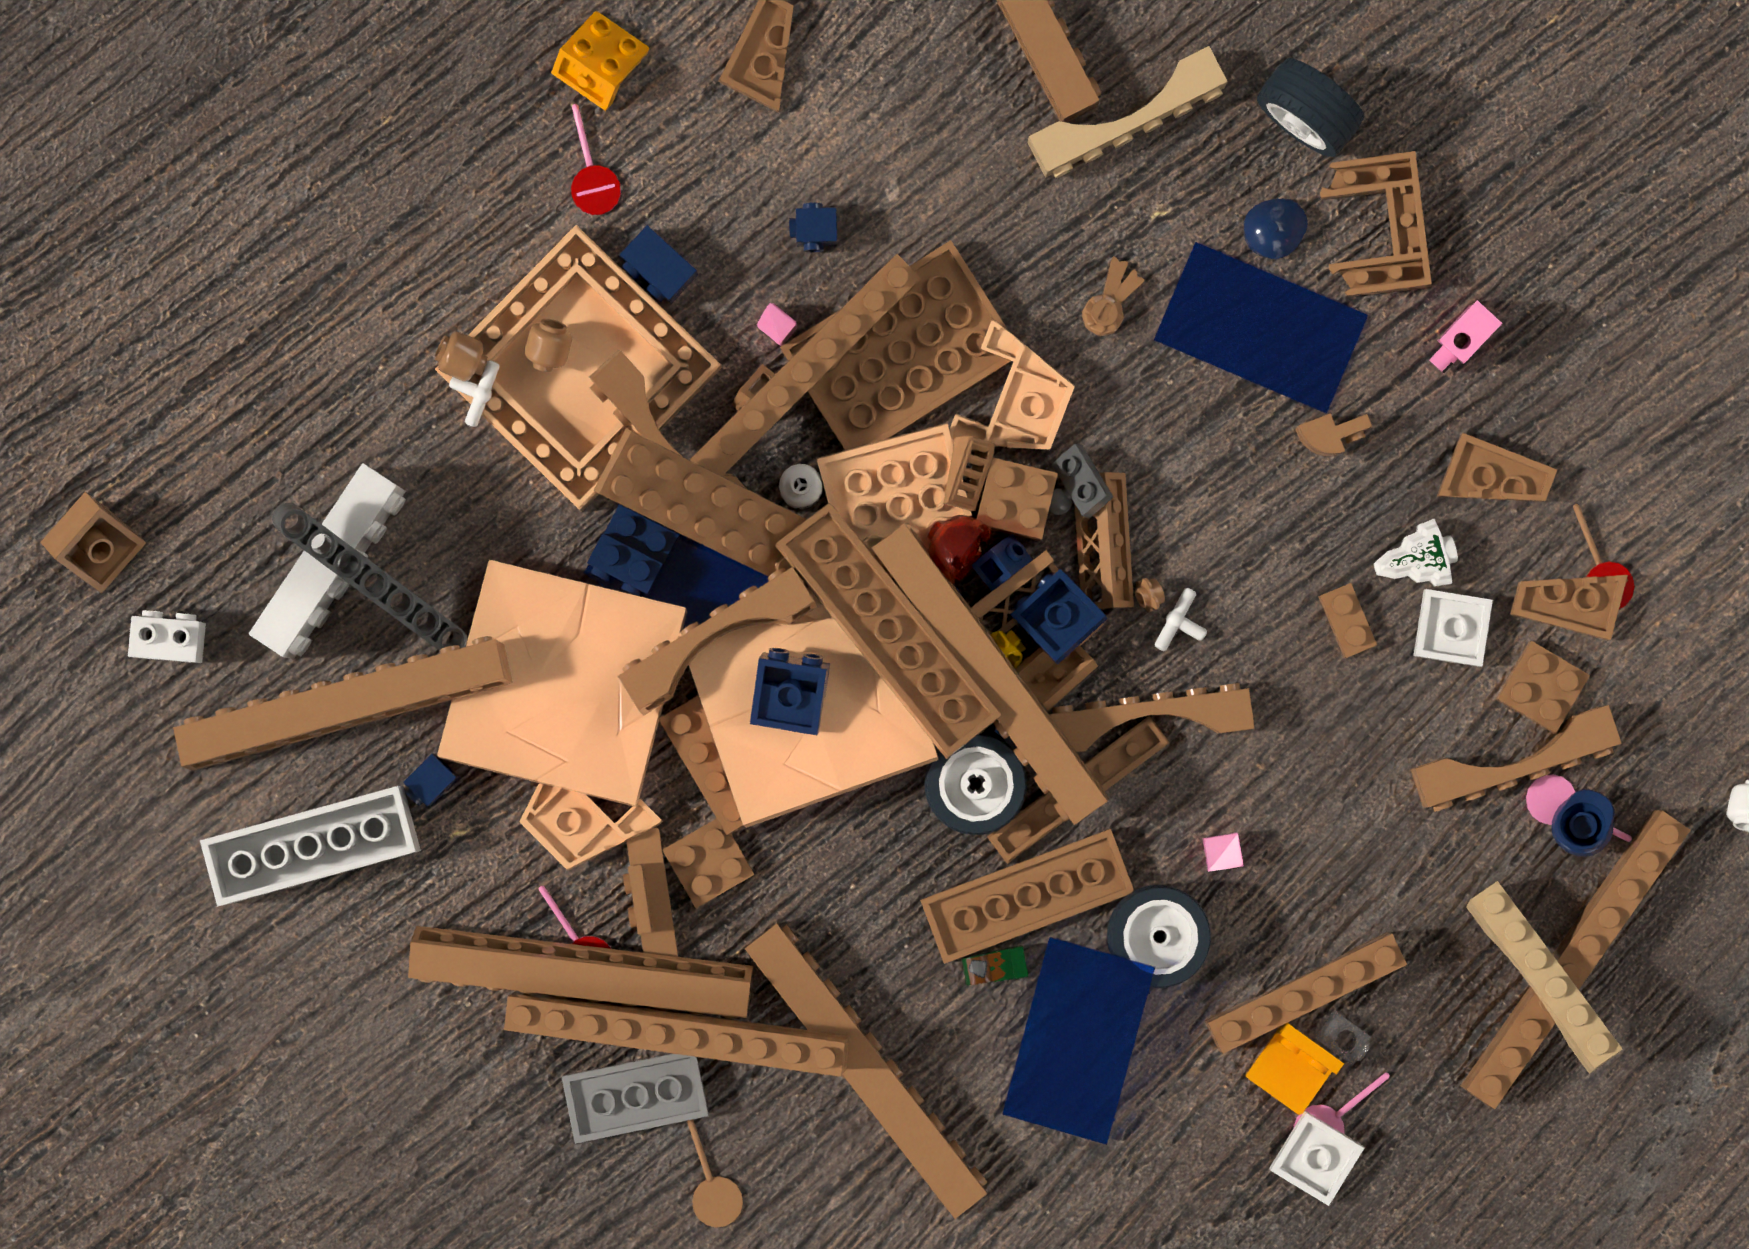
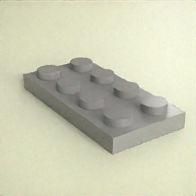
M669 1053L562 1076L575 1144L709 1116L698 1058L695 1056Z

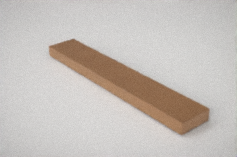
M1148 716L1087 761L1085 765L1103 790L1106 791L1170 742L1152 718ZM1050 791L1020 811L1006 826L987 836L1007 864L1064 822L1054 807L1057 801Z

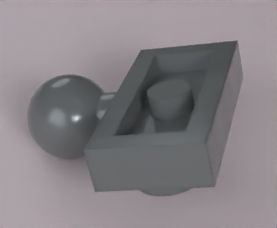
M1075 443L1052 463L1053 468L1065 486L1063 489L1056 488L1053 491L1049 512L1052 514L1063 515L1067 513L1072 506L1073 500L1081 515L1091 518L1113 498L1112 493L1083 445Z

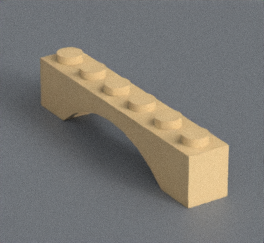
M1210 46L1180 60L1163 90L1148 105L1132 115L1114 122L1097 125H1075L1058 121L1030 135L1027 143L1045 178L1052 174L1055 178H1059L1073 170L1072 164L1082 159L1085 163H1089L1103 155L1102 149L1112 144L1115 148L1121 147L1133 140L1132 134L1142 129L1145 133L1151 132L1163 125L1162 119L1172 114L1175 118L1181 117L1193 110L1192 104L1202 99L1205 103L1215 100L1223 94L1221 90L1225 88L1228 81Z
M1498 881L1468 902L1466 908L1486 935L1503 951L1532 987L1555 1021L1567 1044L1590 1074L1616 1056L1622 1050V1047Z

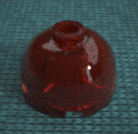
M961 514L949 517L943 524L938 521L933 525L927 536L931 540L928 552L940 572L952 584H955V578L959 581L963 579L972 569L971 565L979 559L982 554L979 551L981 541L988 543L992 532L991 527L977 518Z

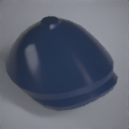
M1272 199L1255 205L1247 213L1244 221V237L1248 247L1257 255L1269 259H1279L1289 255L1297 248L1306 233L1308 225L1306 214L1298 203L1291 199Z
M1582 789L1573 793L1558 807L1552 819L1551 830L1557 844L1566 852L1576 856H1593L1602 851L1609 843L1613 834L1615 809L1612 802L1600 792L1590 789Z

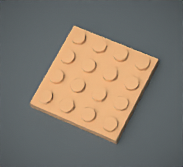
M947 423L816 458L828 504L830 503L872 556L876 554L872 547L905 523L910 524L940 566L982 554L971 511L944 504L953 452V442ZM959 489L957 495L967 498L966 491ZM887 571L886 573L892 579L893 576L890 574L889 571Z

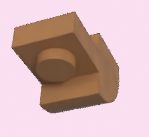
M1330 413L1301 424L1295 430L1302 444L1311 452L1321 456H1337L1345 452L1342 439H1345L1347 444L1366 437L1364 431L1371 428L1372 425L1366 414L1335 426Z

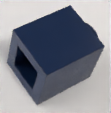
M432 753L403 783L409 788L405 793L418 806H421L423 803L426 806H432L460 777L442 759L437 757V754Z

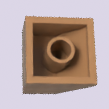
M87 492L83 493L40 542L55 560L100 593H103L146 544L139 535Z

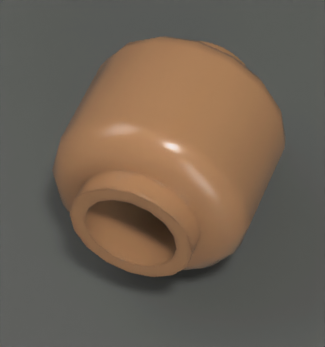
M542 319L540 323H536L530 328L524 353L527 359L533 362L534 368L544 372H551L553 368L565 365L572 343V336L567 331L565 324L553 319Z
M456 331L450 336H443L434 360L438 361V368L442 373L466 382L472 378L474 373L481 375L488 357L482 355L484 348L481 341Z

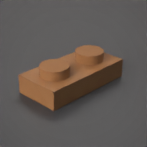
M1351 583L1318 596L1344 659L1377 645Z

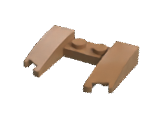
M1411 151L1332 162L1330 168L1336 170L1330 189L1322 187L1320 192L1321 199L1386 193L1394 254L1393 256L1329 264V270L1332 275L1340 272L1350 289L1345 291V294L1347 296L1432 288L1416 152Z

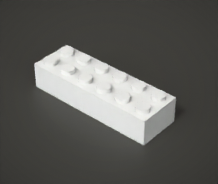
M362 463L322 525L368 558V555L365 554L366 550L372 542L377 544L387 529L384 523L390 514L395 516L400 511L406 500L402 497L406 491ZM324 534L316 535L313 538L312 548H318L323 544ZM303 551L249 632V635L282 657L294 659L296 655L301 657L311 644L312 640L308 637L315 627L321 628L331 613L327 610L334 598L339 600L349 587V583L310 554ZM345 554L340 557L338 567H346L351 560V555Z
M395 786L200 840L217 907L421 851L404 786Z

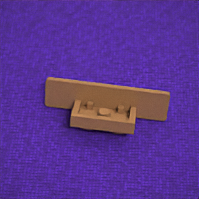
M1104 623L1058 665L1040 647L1030 657L1024 659L1016 668L1021 678L1047 711L1098 667L1081 645L1094 635Z
M652 828L626 841L630 866H628L629 873L623 874L625 892L626 894H632L634 907L628 908L631 928L637 927V932L641 935L643 953L678 957L660 830Z

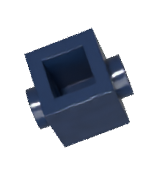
M804 203L803 208H796V218H789L790 238H796L797 247H804V252L814 253L823 252L824 247L837 246L836 208H823L822 203Z
M1011 534L991 548L971 566L989 589L993 591L1033 559L1027 553L1024 546Z

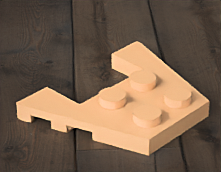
M992 319L981 349L1013 361L990 424L987 426L955 414L949 429L953 445L955 437L973 436L995 443V446L1051 449L1075 385L1000 323Z
M539 783L519 822L567 870H570L660 825L663 821L639 799L637 807L632 806L614 823L586 794Z

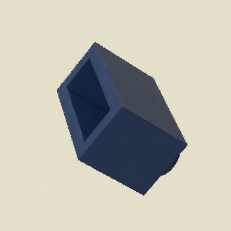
M648 225L620 253L621 259L625 262L621 267L633 279L637 280L639 276L649 284L646 290L660 303L666 299L672 304L698 276L697 270Z

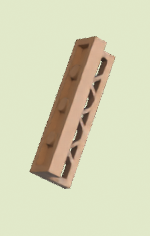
M1103 472L1099 474L1112 493L1113 498L1093 515L1097 519L1098 525L1094 535L1088 531L1087 522L1090 518L1083 517L1075 505L1080 589L1092 600V588L1097 582L1102 588V602H1094V604L1099 609L1134 607L1126 474ZM1093 549L1100 556V563L1095 569L1090 564L1089 556Z
M1044 551L971 607L980 622L982 623L983 616L990 611L1004 613L1002 627L998 631L1006 633L1017 625L1013 619L1006 624L1007 614L1014 612V610H1008L1010 595L1015 591L1030 593L1031 596L1036 591V575L1047 567L1054 574L1059 570L1053 563V558L1047 551ZM1032 579L1031 589L1021 588ZM1005 600L1004 609L995 608Z

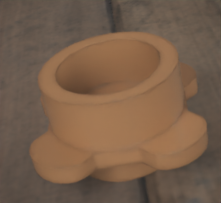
M1144 578L1142 582L1140 580L1136 582L1135 596L1140 606L1145 608L1147 612H1152L1153 608L1155 610L1159 609L1160 604L1165 601L1164 592L1159 582L1154 578L1150 580Z

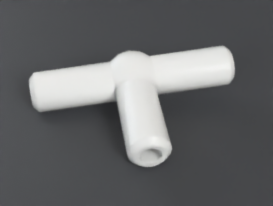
M487 361L479 385L470 381H461L454 377L450 380V388L473 397L465 419V423L469 426H478L485 404L491 398V388L500 367L494 361Z
M1184 588L1174 609L1167 614L1166 624L1154 644L1157 649L1166 651L1178 629L1199 641H1202L1206 636L1207 630L1185 618L1196 596V592L1192 589Z

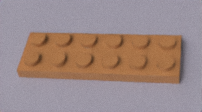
M1108 829L923 898L920 901L945 964L1122 898L1133 892L1134 889L1112 830Z

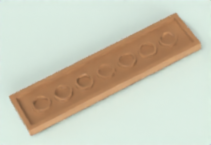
M627 428L594 488V491L768 577L781 568L788 570L792 567L776 548V543L807 520ZM801 579V581L803 582L804 586H805L806 588H808V586L805 584V582Z
M830 503L776 543V548L946 759L1001 717L998 710Z

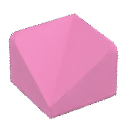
M769 303L757 323L758 328L780 346H783L797 329L796 321L774 303Z
M1238 833L1202 838L1208 872L1243 867Z

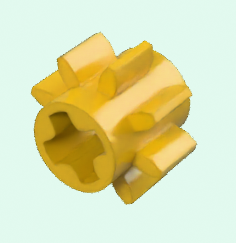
M1012 630L1007 635L1003 631H996L990 634L1013 667L1017 668L1023 658L1021 652L1025 650L1018 636Z

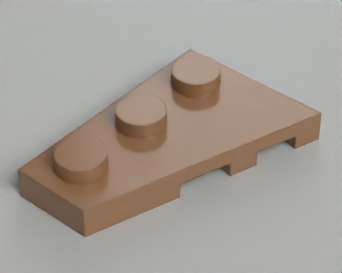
M758 0L718 82L779 112L794 6L784 0Z
M1462 433L1437 497L1544 502L1550 491L1557 469Z
M1628 575L1518 582L1510 615L1609 641L1612 638Z

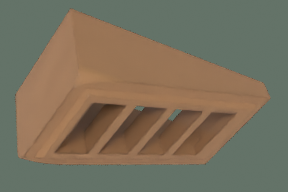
M973 436L955 437L944 504L968 511H975L993 458L995 443ZM967 463L972 464V469L966 468ZM963 476L970 478V482H962ZM958 490L967 491V498L957 495Z

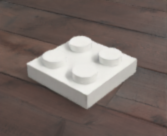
M1424 589L1413 656L1482 667L1493 600Z
M1304 1111L1271 1164L1270 1171L1329 1206L1364 1150V1146L1307 1111Z

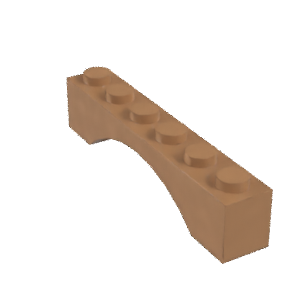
M616 351L589 376L594 383L589 388L603 403L609 399L617 409L613 414L626 428L632 424L640 433L639 435L679 454L670 446L658 430L650 413L643 374L622 351ZM725 473L722 476L746 488L733 474Z
M791 567L788 570L781 568L768 577L769 582L759 588L752 586L739 595V601L729 607L727 604L719 606L710 613L711 618L700 625L698 622L687 626L681 631L682 636L670 643L669 640H666L652 649L653 654L643 661L638 658L625 665L622 669L624 672L618 678L637 709L643 715H646L673 698L677 684L687 666L702 649L715 639L733 630L750 625L769 623L790 625L817 608L816 603L794 568Z
M1240 683L1220 685V692L1207 694L1206 687L1186 690L1187 697L1173 698V692L1152 694L1153 701L1140 703L1139 696L1119 699L1120 705L1106 707V701L1085 703L1086 710L1073 711L1072 705L1052 707L1053 714L1049 715L1076 752L1086 751L1099 737L1113 727L1131 719L1144 716L1169 715L1186 718L1206 726L1217 734L1254 729L1249 688L1240 689Z
M1603 705L1569 716L1562 729L1546 746L1533 755L1515 763L1498 767H1478L1462 764L1449 758H1441L1411 768L1410 770L1422 806H1432L1434 812L1454 806L1452 800L1465 796L1466 801L1485 796L1484 789L1497 785L1498 791L1518 784L1516 778L1528 774L1530 780L1550 774L1548 768L1561 764L1562 769L1582 763L1580 757L1592 753L1594 759L1614 753L1612 747L1622 743L1609 705Z
M1385 932L1295 980L1234 1005L1204 1021L1218 1050L1224 1054L1404 967L1407 963L1393 934Z

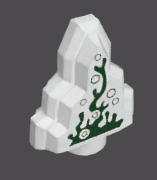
M1435 519L1419 524L1415 533L1404 537L1399 548L1389 550L1374 563V568L1378 576L1392 579L1408 576L1416 583L1430 581L1434 587L1452 584L1450 564L1458 561L1457 550L1452 536L1442 537Z

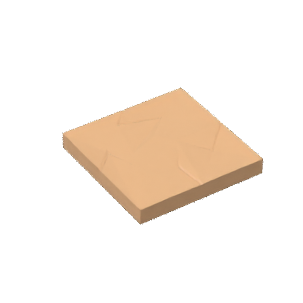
M577 225L560 240L468 335L482 342L484 348L482 355L488 357L487 361L491 360L500 365L491 388V398L486 402L482 416L581 512L599 495L594 491V488L626 429L613 414L617 409L609 399L603 403L589 388L594 384L589 376L616 351H622L645 378V393L650 413L658 430L661 431L722 368L721 364ZM542 319H553L565 324L567 331L572 336V343L565 365L553 368L551 372H544L534 368L533 362L527 359L524 353L530 328L532 325L540 323ZM437 366L435 370L450 384L452 376L442 373ZM483 371L481 375L474 373L468 381L479 385ZM459 392L470 404L472 403L473 397ZM632 424L627 427V429L640 434Z
M489 560L466 647L473 645L472 641L474 639L491 636L492 639L503 643L513 683L453 699L437 757L637 807L663 704L643 715L637 709L618 676L624 672L622 670L623 667L638 658L643 661L653 654L652 649L666 640H669L671 643L678 639V633L683 630L687 609Z
M809 587L806 589L816 603L817 608L790 625L774 623L756 624L733 630L707 645L689 664L743 826L746 828L939 760L932 740ZM769 648L786 649L789 651L790 657L802 658L805 653L823 656V662L830 663L826 697L823 701L820 729L817 736L750 724L758 660L763 652L769 653Z

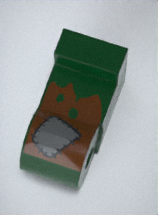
M1022 945L962 958L966 985L1028 977Z

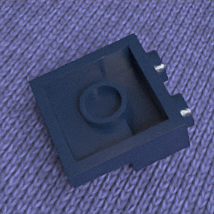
M619 504L587 564L593 567L591 573L607 582L610 581L611 577H614L624 582L621 589L636 596H640L641 592L649 595L680 535Z
M1061 569L1055 574L1050 573L1045 576L1038 585L1039 589L1030 597L1025 596L1020 599L1014 606V612L1010 614L1015 623L1057 665L1107 620L1106 615Z
M769 648V653L763 652L758 660L750 724L817 736L820 729L823 701L826 697L830 663L823 662V656L812 653H805L802 658L790 657L789 651L783 648Z

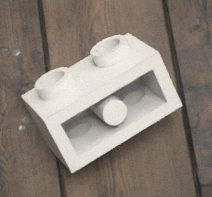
M142 610V617H131L128 657L202 663L206 623L196 621L197 615L176 613V619H163V612ZM150 631H152L151 639H149ZM186 634V640L183 642L182 637Z

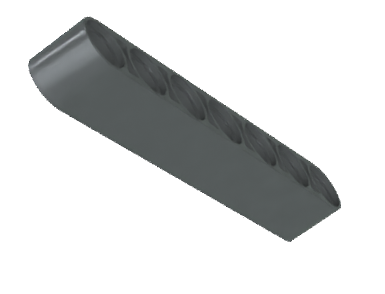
M283 503L275 508L272 514V522L280 533L439 651L444 647L459 645L460 648L466 647L467 636L461 628L297 505ZM297 514L298 521L296 525L289 529L285 528L287 517ZM324 534L323 544L318 548H312L313 538L316 535ZM350 554L351 560L346 567L339 568L338 561L340 557ZM376 573V582L370 587H365L366 577ZM397 593H402V601L397 606H391L392 597ZM428 612L427 621L418 626L416 624L418 616L421 613ZM453 631L452 640L447 644H442L443 636L447 632Z

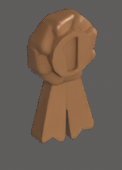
M1114 256L1110 261L1103 294L1091 297L1082 310L1085 327L1098 336L1113 334L1118 330L1124 320L1121 303L1144 282L1143 278L1137 277V271L1134 269L1121 283L1128 261L1119 262Z

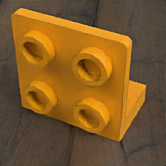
M595 11L560 48L551 74L606 111L613 104L622 81L648 54L649 47L600 12Z
M1286 1023L1280 1026L1246 1073V1077L1292 1111L1301 1115L1332 1072L1337 1075L1344 1063L1293 1026Z

